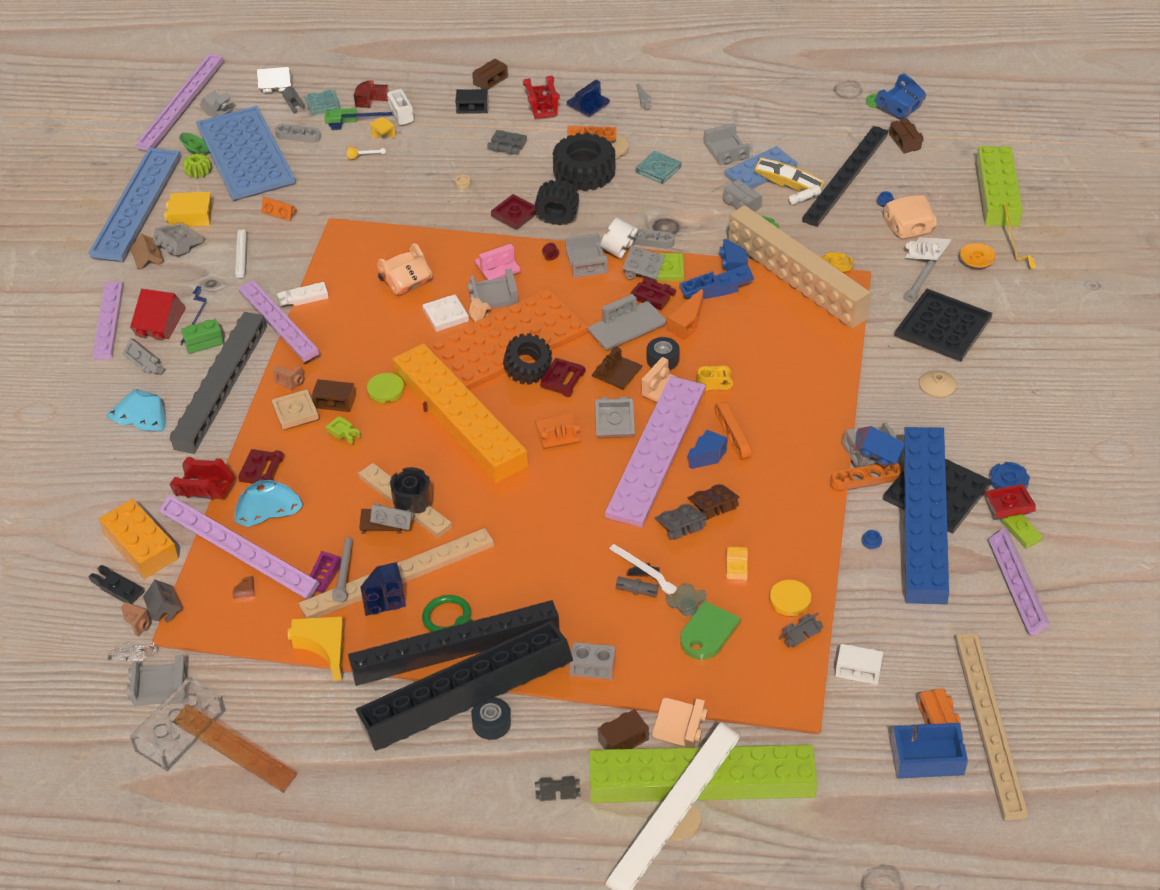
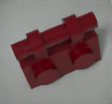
M644 278L642 283L639 282L631 291V294L636 297V300L649 302L652 306L662 310L670 300V295L674 296L676 294V289L671 288V285L658 283L653 278Z

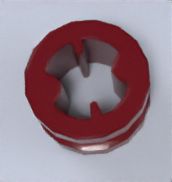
M548 243L542 248V253L547 260H554L558 257L559 250L554 243Z

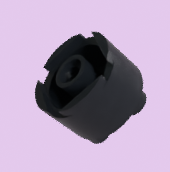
M415 467L402 469L403 472L399 474L396 472L390 480L392 501L395 509L410 510L412 513H423L432 500L429 476L422 469Z

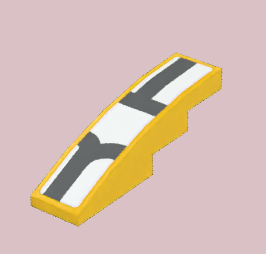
M762 157L754 169V172L781 187L786 184L798 192L801 189H812L816 185H819L821 189L825 182L793 166Z

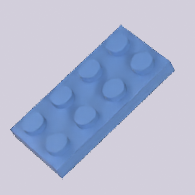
M776 146L725 170V176L732 182L738 179L753 189L770 181L754 172L761 157L797 168V162Z

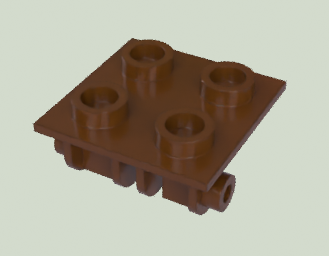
M616 347L597 366L592 376L624 389L642 368V365L622 357V350Z
M717 484L712 486L711 489L697 491L694 495L687 498L701 508L702 511L700 512L707 516L706 519L720 515V511L723 514L736 509L739 506L737 499L740 496L723 484Z

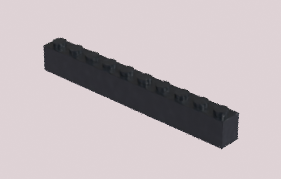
M553 600L350 653L348 658L355 686L483 652L551 620L559 629V615Z

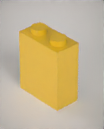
M211 192L170 193V198L166 202L167 211H165V221H168L169 225L183 223L188 227L210 226L213 209Z

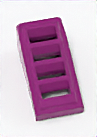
M321 551L310 574L311 578L322 583L315 591L325 592L340 569L341 558L339 556ZM319 575H321V576H324L325 578H324V579H321V578H317V577H318Z

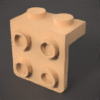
M664 698L652 733L653 738L685 748H694L696 742H700L702 735L700 726L702 721H706L708 709L705 708V700L696 698L695 705Z

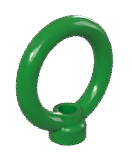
M442 595L431 600L422 613V622L430 632L473 620L470 618V605L465 599L457 595ZM455 603L462 608L463 615L459 616L455 620V624L451 626L440 627L431 622V612L441 604Z

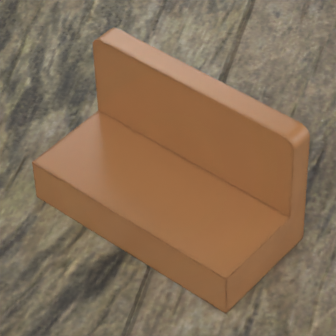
M141 233L130 248L137 268L142 269L148 260L160 265L163 257L159 247L154 243L153 238Z

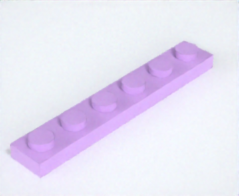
M122 281L105 282L93 349L94 360L112 359L124 288Z
M1003 528L989 538V542L1029 634L1035 636L1047 628L1050 623L1010 532Z

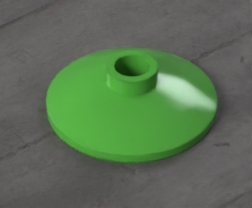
M191 133L180 134L179 139L189 152L207 154L209 152L203 139Z

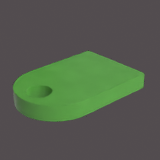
M704 601L681 632L680 645L682 650L689 657L698 660H706L716 656L741 623V618ZM699 645L702 648L699 650H694L691 648V646Z

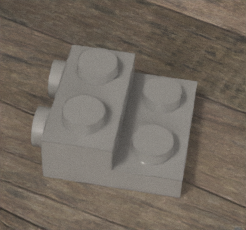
M183 223L156 228L154 233V243L165 248L168 253L171 252L173 255L189 252L190 246L203 243L204 236Z
M603 397L595 400L596 438L635 437L633 398L620 397L618 399Z

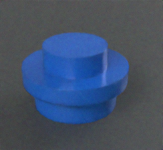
M888 191L881 192L877 197L878 204L884 207L887 203L894 200L892 193Z
M868 530L862 536V543L867 548L876 549L881 546L882 537L878 531Z

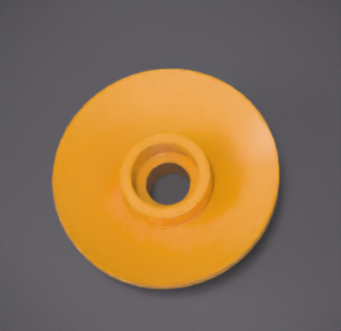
M981 243L967 244L960 251L962 261L973 267H987L996 258L995 251L988 245Z

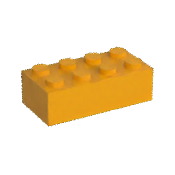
M133 498L98 518L103 534L143 579L178 560L175 544Z

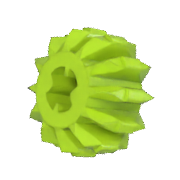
M204 153L186 156L185 160H183L185 174L190 178L196 177V179L208 175L209 171H211V163L208 156L204 155Z

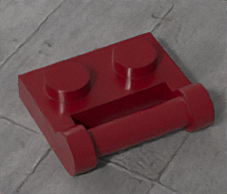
M555 358L540 381V386L560 392L565 397H570L574 386L579 378L584 375L586 369L580 364ZM569 372H574L567 385L563 384Z
M251 449L239 473V482L254 484L259 480L273 481V475L279 462H282L284 454L278 450L268 452ZM268 461H271L266 474L262 476Z

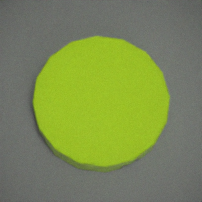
M381 373L369 380L367 392L369 397L375 402H394L403 395L404 382L396 374Z

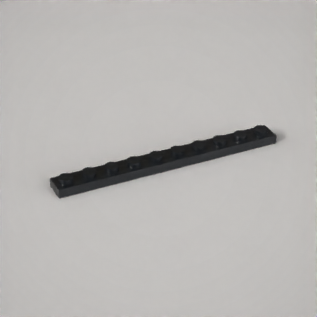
M876 126L870 129L803 215L802 222L815 227L820 225L888 136V130Z

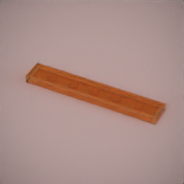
M188 704L185 705L174 719L175 725L283 793L297 776L295 771Z

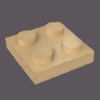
M307 389L271 400L282 430L319 419Z

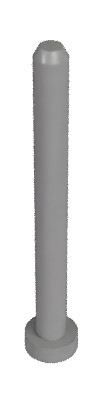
M929 260L911 290H907L904 294L906 301L915 302L918 290L937 260Z
M347 537L344 541L337 587L332 592V598L337 602L345 601L347 596L345 584L353 542L351 537Z

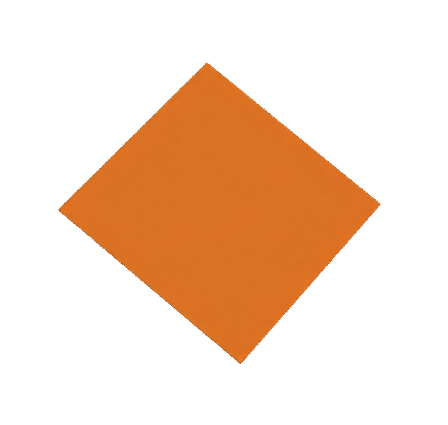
M329 218L300 286L304 287L324 282L329 298L298 306L293 304L288 314L291 321L318 348L319 354L303 362L279 336L226 462L227 467L235 477L234 482L223 499L213 498L210 500L205 516L310 576L321 551L342 558L344 541L347 537H351L353 542L346 583L483 528H486L494 541V547L319 617H343L345 634L342 671L351 672L348 658L350 653L429 633L430 631L426 629L422 622V613L426 605L439 596L457 595L465 599L470 605V618L473 621L553 600L559 615V630L567 639L571 652L573 642L616 646L613 680L570 676L569 662L563 667H558L543 676L536 677L524 685L508 690L506 693L635 709L659 713L664 698L695 705L697 698L705 700V708L708 709L706 720L819 734L822 726L847 490L834 489L830 484V480L835 471L850 469L851 458L841 442L845 431L849 429L854 430L866 321L853 329L765 266L753 259H748V266L754 280L739 285V291L713 298H703L696 330L683 340L667 331V317L669 314L676 311L681 304L690 299L685 298L680 283L712 271L715 276L726 272L725 269H722L723 257L683 253L684 281H657L663 285H671V288L676 289V294L674 296L670 295V300L662 310L654 307L666 319V324L616 346L622 350V357L642 365V368L624 389L592 376L597 366L611 353L612 349L605 350L588 331L587 334L552 350L550 365L555 358L580 364L586 369L584 375L579 378L574 386L570 397H565L560 392L541 387V379L537 383L532 381V384H527V382L521 384L519 380H512L513 376L509 377L507 372L469 390L527 450L528 467L495 483L428 410L424 412L423 404L405 385L404 393L398 400L378 403L373 401L368 395L367 383L369 380L381 373L394 374L392 358L423 343L427 346L431 342L474 323V320L468 314L471 305L470 294L472 292L469 293L467 282H470V275H474L475 282L487 280L475 264V259L479 258V254L512 244L515 262L520 268L519 273L513 274L518 290V302L549 288L587 327L602 321L603 306L631 295V291L639 282L642 283L644 278L649 279V277L636 274L633 279L626 277V270L623 269V266L630 251L628 248L625 249L627 251L622 259L602 248L603 254L608 259V273L574 278L566 254L565 241ZM415 243L419 246L425 257L426 263L431 270L432 278L415 289L402 295H396L385 281L378 278L377 262L381 258L387 261L400 254L410 252L411 244ZM554 243L559 250L558 257L554 260H547L542 253L544 245ZM645 249V250H648V251H651V252H654V253H682V252H672V251H662V250ZM851 269L850 271L842 272L868 291L870 290V271ZM455 294L467 312L469 321L436 332L425 315L422 305ZM636 300V305L643 303L641 301ZM507 307L486 310L488 315H492ZM668 337L675 340L680 349L679 363L674 369L669 370L670 374L678 378L697 382V373L700 367L725 365L731 369L730 378L733 380V386L728 390H709L704 392L643 528L605 518V511L657 404L656 401L642 395V378L652 369L647 364V345L655 338ZM533 359L526 363H534L536 362V360ZM278 365L292 372L296 367L300 366L302 367L304 380L293 391L275 383L273 369ZM569 372L563 384L567 385L574 372ZM318 379L354 383L356 397L350 412L316 408L319 419L282 430L272 406V399L306 389L312 399V392ZM603 397L618 399L620 397L633 398L635 437L596 438L595 400ZM727 402L750 446L751 457L739 459L728 438L727 451L719 463L694 469L689 468L688 452L691 448L695 447L699 436H703L706 430L728 437L715 410L717 403ZM572 413L575 423L579 425L581 441L544 448L535 420ZM340 416L353 424L354 429L359 430L360 438L353 436L354 443L349 444L345 437L339 440L326 432V426ZM251 449L268 452L278 450L284 454L282 462H279L273 475V481L288 486L299 496L302 507L294 515L270 517L250 527L235 522V509L238 499L243 491L251 485L250 483L239 482L238 479ZM268 461L262 476L266 474L271 461ZM372 463L391 477L396 472L397 474L403 472L402 469L415 467L422 469L430 478L432 500L429 506L452 522V529L437 539L412 519L410 521V529H402L401 534H397L396 530H366V534H361L359 529L361 509H372V504H381V506L395 508V506L359 479L358 473ZM717 484H723L740 496L737 499L739 506L736 509L723 514L720 511V515L704 519L706 526L702 530L691 534L688 533L686 536L683 535V537L676 540L669 539L667 536L669 530L654 518L661 515L664 511L678 509L683 504H690L697 510L702 511L701 508L687 497L694 495L697 491L711 489L712 486ZM260 485L257 487V490L261 491L265 486ZM292 504L291 510L294 508V506H297L298 504ZM196 534L174 586L181 609L167 623L165 622V617L168 613H163L152 639L153 645L331 670L330 665L322 656L305 649H293L292 640H288L287 632L288 628H291L292 619L305 618L299 608V602L307 599ZM615 544L645 564L650 563V566L659 567V573L663 575L666 582H670L678 589L669 596L661 590V585L651 575L647 577L626 576L628 569L637 566L609 548ZM728 547L748 548L747 580L727 579ZM339 571L325 592L337 587ZM319 575L317 578L324 579L325 577ZM252 576L254 596L234 599V587L241 583L242 579ZM618 576L632 580L638 578L642 582L658 584L657 597L654 598L643 594L634 595L633 592L616 589ZM784 580H796L805 584L811 592L810 607L806 612L799 613L798 616H785L778 613L770 603V592L773 586ZM315 591L312 597L322 593ZM704 601L740 617L741 623L716 656L706 660H698L689 657L682 650L680 645L681 632ZM444 603L437 606L431 612L430 619L436 626H451L455 624V620L459 616L463 615V610L455 603ZM817 612L819 613L815 619L823 624L821 632L810 638L803 632L802 634L806 640L794 648L786 646L785 637L779 640V637L784 633L782 629L791 623L794 626L799 624V619L808 613L811 616ZM699 645L691 646V648L694 650H699L702 648ZM476 654L390 676V678L418 681Z

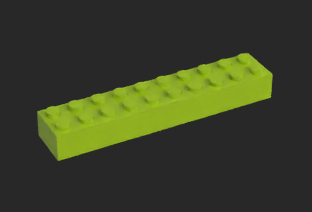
M813 745L735 746L697 800L816 798L817 774ZM702 747L590 750L591 803L664 801Z

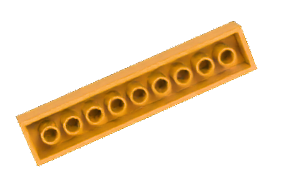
M424 343L392 358L394 374L402 378L404 385L422 404L426 401L427 410L495 483L528 467L527 450Z

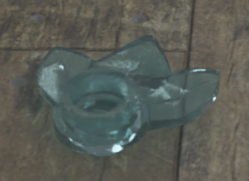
M684 583L678 587L676 594L666 595L665 597L669 607L677 608L684 616H692L696 613L699 604L706 600L707 594L705 590L695 591L691 584Z

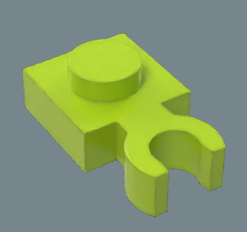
M340 416L326 426V432L339 440L345 437L349 444L354 443L353 436L360 438L359 430L354 429L353 424Z

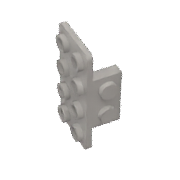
M631 294L603 306L602 321L589 326L588 331L605 350H609L665 325L666 319L649 302L636 305V297Z

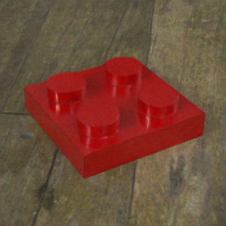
M1024 484L985 491V499L996 519L1020 514L1024 515L1036 511V504Z

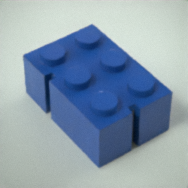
M960 723L918 725L915 741H912L913 725L893 726L891 746L898 779L965 775L968 758L965 744L963 743Z

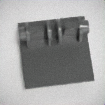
M683 504L678 509L664 511L661 515L654 518L669 530L667 532L668 538L676 540L683 537V535L686 536L688 533L691 534L702 530L706 526L704 519L707 516L692 505Z

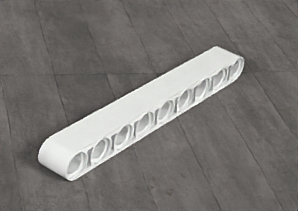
M723 722L717 726L606 882L607 887L612 890L634 889L732 751L741 734Z

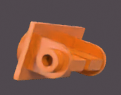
M263 196L262 213L287 221H291V216L297 213L295 206Z

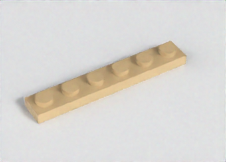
M374 463L358 473L359 479L393 504L390 488L392 477ZM429 505L423 513L414 512L413 520L437 539L452 529V522Z

